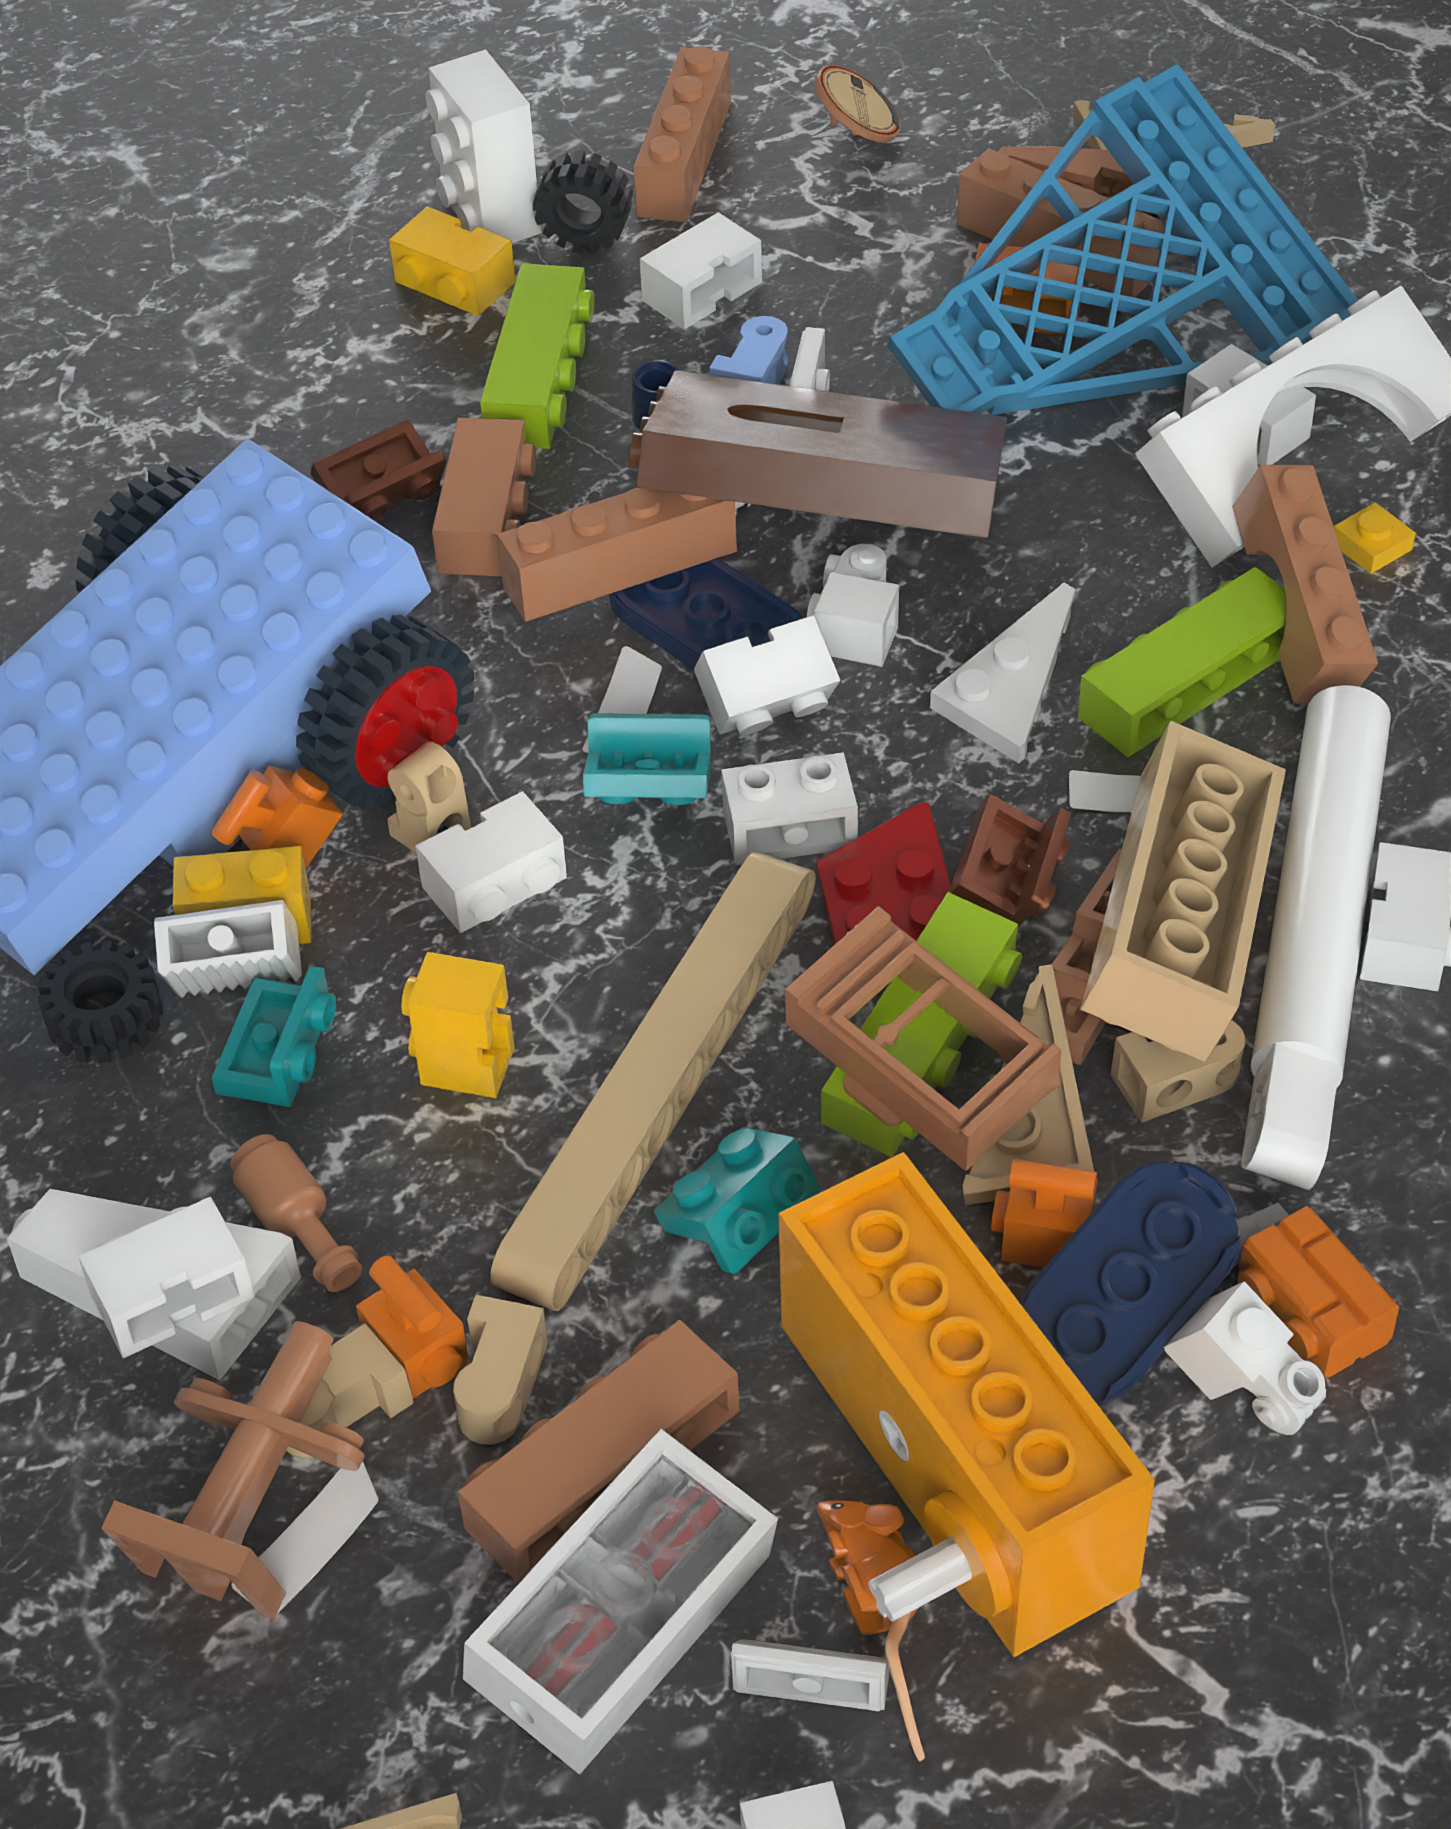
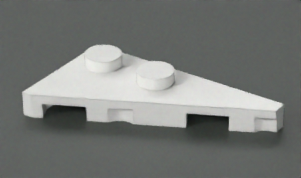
M1066 583L1061 584L936 686L930 693V708L1018 764L1024 760L1033 722H1037L1041 709V698L1047 691L1057 660V649L1062 633L1066 632L1070 620L1075 589Z

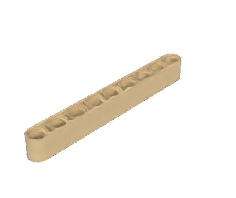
M753 851L748 855L502 1240L491 1268L490 1281L493 1287L553 1311H559L564 1307L804 917L815 888L816 876L814 871L758 851Z

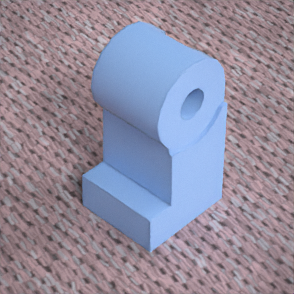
M772 316L753 317L742 325L740 331L741 341L732 357L717 355L710 366V375L779 385L788 367V358L785 350L788 328L783 321Z

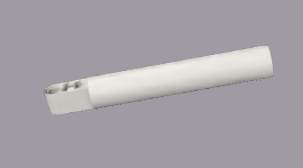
M1349 685L1334 686L1322 690L1311 699L1307 707L1252 1053L1251 1071L1254 1081L1241 1158L1243 1169L1306 1190H1310L1316 1183L1326 1159L1336 1088L1340 1085L1343 1078L1391 721L1390 710L1382 698L1370 690Z

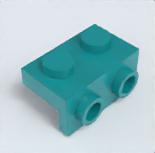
M593 713L589 716L588 756L583 772L584 797H599L602 802L609 804L628 803L633 801L635 797L660 798L662 802L672 805L689 804L694 802L696 798H707L711 774L710 717L708 715Z
M310 966L302 986L259 978L253 979L212 1075L215 1094L291 1107L300 1083H308L313 1074L316 1060L315 1045L321 1031L328 1032L335 1017L336 997L333 993L328 992L324 968Z
M742 1127L740 1130L726 1136L720 1142L718 1150L695 1172L681 1178L673 1187V1192L653 1212L664 1232L706 1242L721 1270L736 1274L779 1233L778 1213L819 1194L820 1185L795 1137Z

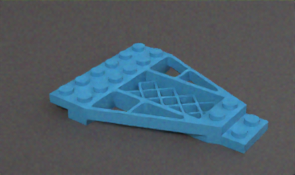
M1176 64L1146 82H1143L1138 76L1096 100L1092 111L960 284L950 290L935 311L891 335L888 348L931 407L980 414L988 410L991 415L1185 385L1187 373L1205 361L1193 362L1166 325L1210 299H1218L1224 303L1260 351L1250 353L1249 355L1267 366L1273 363L1269 356L1294 338L1298 337L1303 345L1312 340L1309 332L1332 315L1337 313L1342 321L1352 316L1348 308L1356 303L1358 299L1188 76ZM1096 136L1102 141L1134 185L1082 213L1057 179L1090 137ZM1047 198L1066 224L993 265L1041 200ZM1144 211L1157 214L1164 224L1163 232L1158 233L1133 227L1135 212ZM1126 218L1125 225L1117 224L1118 222ZM1093 236H1100L1122 241L1119 259L1090 253L1091 238ZM1083 243L1081 250L1073 249L1074 247ZM1129 244L1159 249L1156 267L1126 261ZM1167 251L1187 255L1195 265L1194 275L1164 269ZM1055 261L1077 266L1075 284L1044 278L1047 263ZM1085 268L1114 274L1115 281L1112 293L1082 286ZM1038 269L1037 276L1029 275V273ZM1123 277L1153 283L1150 301L1120 295ZM1161 285L1180 289L1158 302ZM1008 286L1034 292L1031 309L1027 310L999 304L1002 289ZM994 294V298L992 301V299L989 296ZM1041 294L1072 300L1068 318L1038 312ZM1079 302L1109 308L1106 327L1077 321L1076 315ZM1117 310L1136 314V316L1114 328ZM1008 322L1027 326L1024 343ZM1034 328L1065 334L1062 352L1032 347L1031 342ZM1072 336L1093 340L1069 354ZM1142 339L1152 340L1171 364V366L1070 382ZM1040 365H1045V366H1048V367L1045 368V369H1042Z

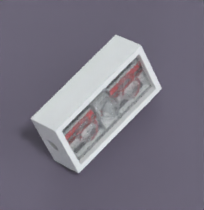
M660 1429L464 1643L463 1680L580 1775L770 1556L778 1518L664 1430Z

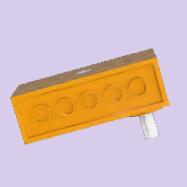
M902 1152L778 1213L782 1329L933 1544V1547L869 1581V1589L876 1598V1607L884 1618L888 1616L891 1622L956 1588L965 1602L977 1614L988 1620L1012 1656L1016 1657L1140 1588L1155 1479L907 1155Z

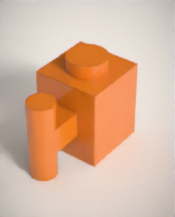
M269 765L263 774L254 770L250 771L212 828L211 834L225 845H232L239 835L250 850L301 846L306 869L344 813L327 794L329 790L328 785L313 772L304 768H298L294 772Z
M1013 1159L1009 1176L1010 1192L997 1191L991 1223V1231L1003 1233L1001 1261L1043 1268L1094 1210L1098 1181L1097 1172Z
M391 1256L379 1258L371 1266L369 1275L381 1290L356 1305L360 1326L366 1323L406 1370L411 1394L414 1399L431 1387H440L448 1383L456 1376L461 1367L469 1362L464 1327L461 1320L414 1268L405 1273Z

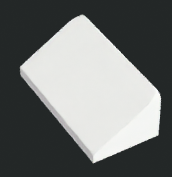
M745 1639L733 1643L731 1651L733 1690H736V1692L880 1711L885 1708L890 1673L886 1658Z

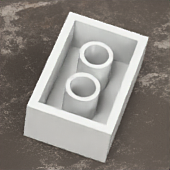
M487 50L429 67L431 90L426 91L425 98L429 113L435 121L436 134L431 135V146L434 156L440 164L441 177L436 178V188L444 207H451L457 214L458 219L461 220V227L470 232L478 226L508 238L512 243L541 234V225H537L534 219L537 211L532 210L537 191L530 103Z

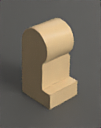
M426 742L388 772V782L397 799L395 802L397 812L387 819L389 833L391 837L417 854L415 845L435 836L441 823L448 828L460 824L465 831L471 828L460 768L451 755L440 745L434 742Z
M1231 1020L1207 1061L1204 1062L1185 1053L1171 1050L1159 1042H1148L1144 1036L1131 1032L1116 1037L1110 1075L1140 1122L1143 1123L1224 1093L1232 1088L1239 1077L1241 1059L1245 1047V1035L1242 1028L1235 1021Z
M475 1295L467 1318L472 1350L475 1355L472 1363L463 1368L456 1377L453 1393L462 1433L469 1440L478 1444L494 1445L512 1436L521 1422L548 1345L544 1308Z
M366 1323L331 1345L328 1353L332 1359L300 1424L318 1431L321 1430L324 1422L348 1427L378 1406L391 1419L414 1403L406 1370ZM288 1447L286 1450L291 1455L297 1457H312L291 1447Z

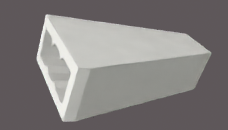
M49 1189L33 1209H28L20 1215L14 1224L11 1234L7 1237V1241L20 1278L102 1319L90 1295L78 1256L97 1248L107 1239L126 1235L163 1218L169 1211ZM225 1222L245 1257L255 1298L203 1322L198 1312L173 1322L176 1334L152 1346L221 1380L301 1279L293 1240L282 1233Z

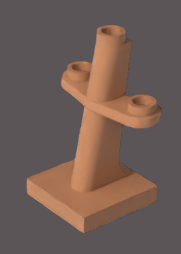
M295 1321L249 1405L233 1401V1394L214 1382L201 1378H194L189 1388L180 1389L174 1400V1404L179 1409L204 1422L235 1429L182 1524L114 1500L101 1529L142 1573L156 1578L164 1559H166L195 1592L222 1601L230 1581H232L261 1616L272 1620L275 1619L286 1591L252 1549L241 1544L287 1448L291 1447L331 1465L351 1471H357L365 1458L364 1453L360 1450L364 1439L353 1430L331 1422H324L320 1431L300 1424L332 1359L328 1351L334 1339L329 1333L309 1323Z

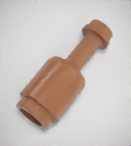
M270 1134L259 1135L245 1142L231 1159L230 1167L234 1172L233 1184L266 1230L279 1232L290 1238L297 1236L316 1262L313 1269V1277L319 1284L324 1285L329 1292H339L351 1286L361 1275L362 1265L358 1261V1254L354 1248L349 1245L338 1246L319 1220L326 1208L324 1190L287 1142L278 1141L275 1136Z

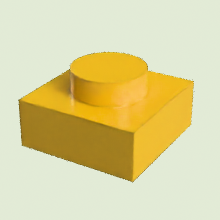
M1376 502L1333 526L1341 551L1370 574L1413 550L1416 532Z

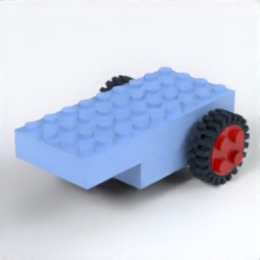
M248 438L206 477L189 467H186L184 470L178 465H168L167 472L159 467L148 470V482L139 476L127 482L131 492L129 498L117 491L109 499L116 508L114 513L108 516L100 510L93 522L102 527L99 535L86 533L82 545L89 549L92 555L78 556L76 569L85 574L75 579L76 590L80 593L0 666V948L33 975L49 962L158 855L174 867V857L226 853L241 837L238 835L232 845H225L213 837L211 830L250 771L254 770L263 774L269 765L294 772L298 768H304L316 774L328 785L330 791L354 807L358 805L363 810H372L374 804L379 808L391 806L392 796L395 797L388 782V772L426 742H434L441 747L446 744L454 748L460 738L455 733L458 725H466L470 713L460 706L473 702L474 690L467 685L475 680L474 670L467 666L471 662L468 655L461 651L462 648L419 619L409 616L408 619L405 618L431 592L414 547Z

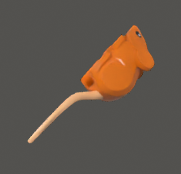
M854 1501L820 1502L817 1505V1512L827 1532L834 1553V1557L828 1560L829 1567L836 1580H845L848 1585L843 1589V1596L861 1636L889 1630L885 1643V1657L896 1688L912 1748L918 1761H922L925 1759V1755L918 1735L898 1650L908 1622L917 1612L918 1608L891 1622L888 1616L884 1618L876 1607V1598L868 1585L870 1580L916 1556L904 1543L901 1533L897 1531L903 1525L904 1517L900 1509L891 1504L868 1505Z

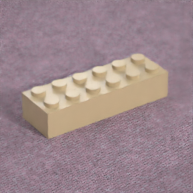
M1169 722L1140 777L1081 1010L1095 1015L1107 1023L1121 1026L1159 1042L1171 1050L1185 1053L1204 1062L1207 1061L1239 1008L1286 769L1178 723Z

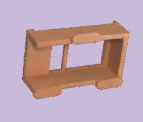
M879 906L785 989L786 1025L847 1074L843 1082L845 1092L887 1126H897L905 1121L965 1171L1050 1091L1055 1090L1060 1084L1059 1066L1061 1049L1055 1044L1049 1046L892 923L891 915ZM896 976L913 990L923 993L890 1025L885 1024L879 1027L877 1037L873 1040L849 1021L854 1014ZM932 1002L936 1003L994 1049L999 1057L1007 1063L996 1076L960 1109L955 1107L883 1048L885 1045L894 1044L897 1041L898 1033Z

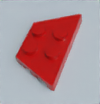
M928 802L913 806L817 861V881L833 946L878 906L891 915L892 923L915 941L920 937L951 888Z

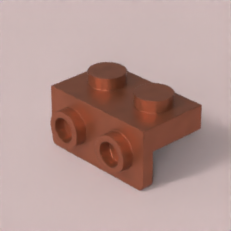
M407 419L313 463L310 474L317 484L367 517L377 521L391 510L392 505L409 497L412 501H417L433 493L440 485L447 459L441 450L431 454L410 420Z
M989 794L978 806L949 893L1017 923L1018 927L1031 915L1036 918L1040 917L1048 908L1056 891V885L1050 882L1053 871L1061 864L1070 847L1071 840L1065 837L1071 813L1059 807L1043 824L996 796Z

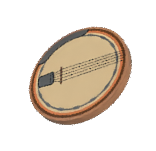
M838 65L823 66L814 78L815 90L821 102L828 109L832 126H836L838 121H840L851 130L853 136L860 135L866 139L881 143L890 142L898 135L901 130V121L896 109L890 100L869 80L848 68Z

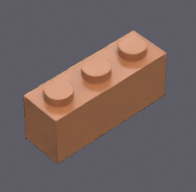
M458 418L432 529L438 574L502 577L497 534L521 526L520 520L517 517L518 515L527 514L529 501L528 482L525 481V478L534 477L536 470V446L526 442L524 420Z

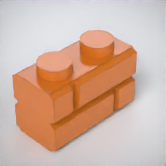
M1306 1206L1282 1219L1276 1227L1273 1224L1249 1237L1245 1244H1243L1237 1277L1238 1284L1245 1281L1294 1334L1287 1342L1288 1345L1302 1360L1306 1361L1309 1359L1315 1364L1324 1377L1329 1378L1354 1364L1357 1358L1363 1359L1386 1346L1390 1339H1392L1399 1306L1311 1207Z

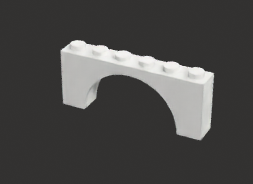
M1399 286L1383 297L1379 295L1377 290L1370 292L1348 308L1352 316L1342 321L1337 313L1332 315L1309 332L1312 340L1303 345L1298 337L1294 338L1269 356L1273 362L1271 365L1264 369L1258 361L1249 365L1229 380L1233 388L1222 394L1218 386H1215L1188 405L1192 411L1190 414L1181 419L1179 414L1174 411L1147 430L1152 439L1135 455L1212 568L1245 547L1232 506L1258 469L1257 439L1264 412L1275 395L1301 387H1324L1349 393L1370 403L1396 424L1410 442L1451 416V357L1402 286Z

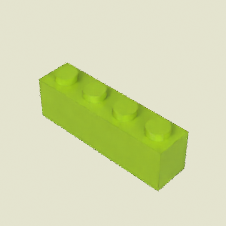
M521 263L481 397L482 419L524 420L526 442L535 444L536 448L550 449L555 428L564 426L567 408L565 391L572 392L576 380V361L574 357H582L584 353V322H592L595 305L594 291L586 290L584 267Z
M1254 567L1238 578L1224 582L1214 593L1195 605L1181 609L1171 620L1152 632L1138 636L1128 647L1112 657L1093 664L1085 674L1081 675L1078 718L1127 758L1161 737L1170 721L1181 724L1280 660L1278 651L1286 624L1285 588Z
M949 892L916 941L989 999L998 986L1004 989L1009 987L1022 960V953L1015 951L1017 923ZM896 976L890 982L860 1030L873 1040L877 1037L879 1027L885 1024L890 1025L923 993L913 990ZM932 1002L898 1033L897 1041L894 1044L885 1045L883 1048L933 1089L936 1086L946 1088L954 1077L960 1063L961 1052L958 1051L967 1035L973 1038L977 1036L936 1003ZM836 1067L821 1090V1124L892 1158L905 1137L913 1140L919 1133L905 1121L897 1126H887L879 1121L845 1092L843 1082L847 1074L839 1067Z

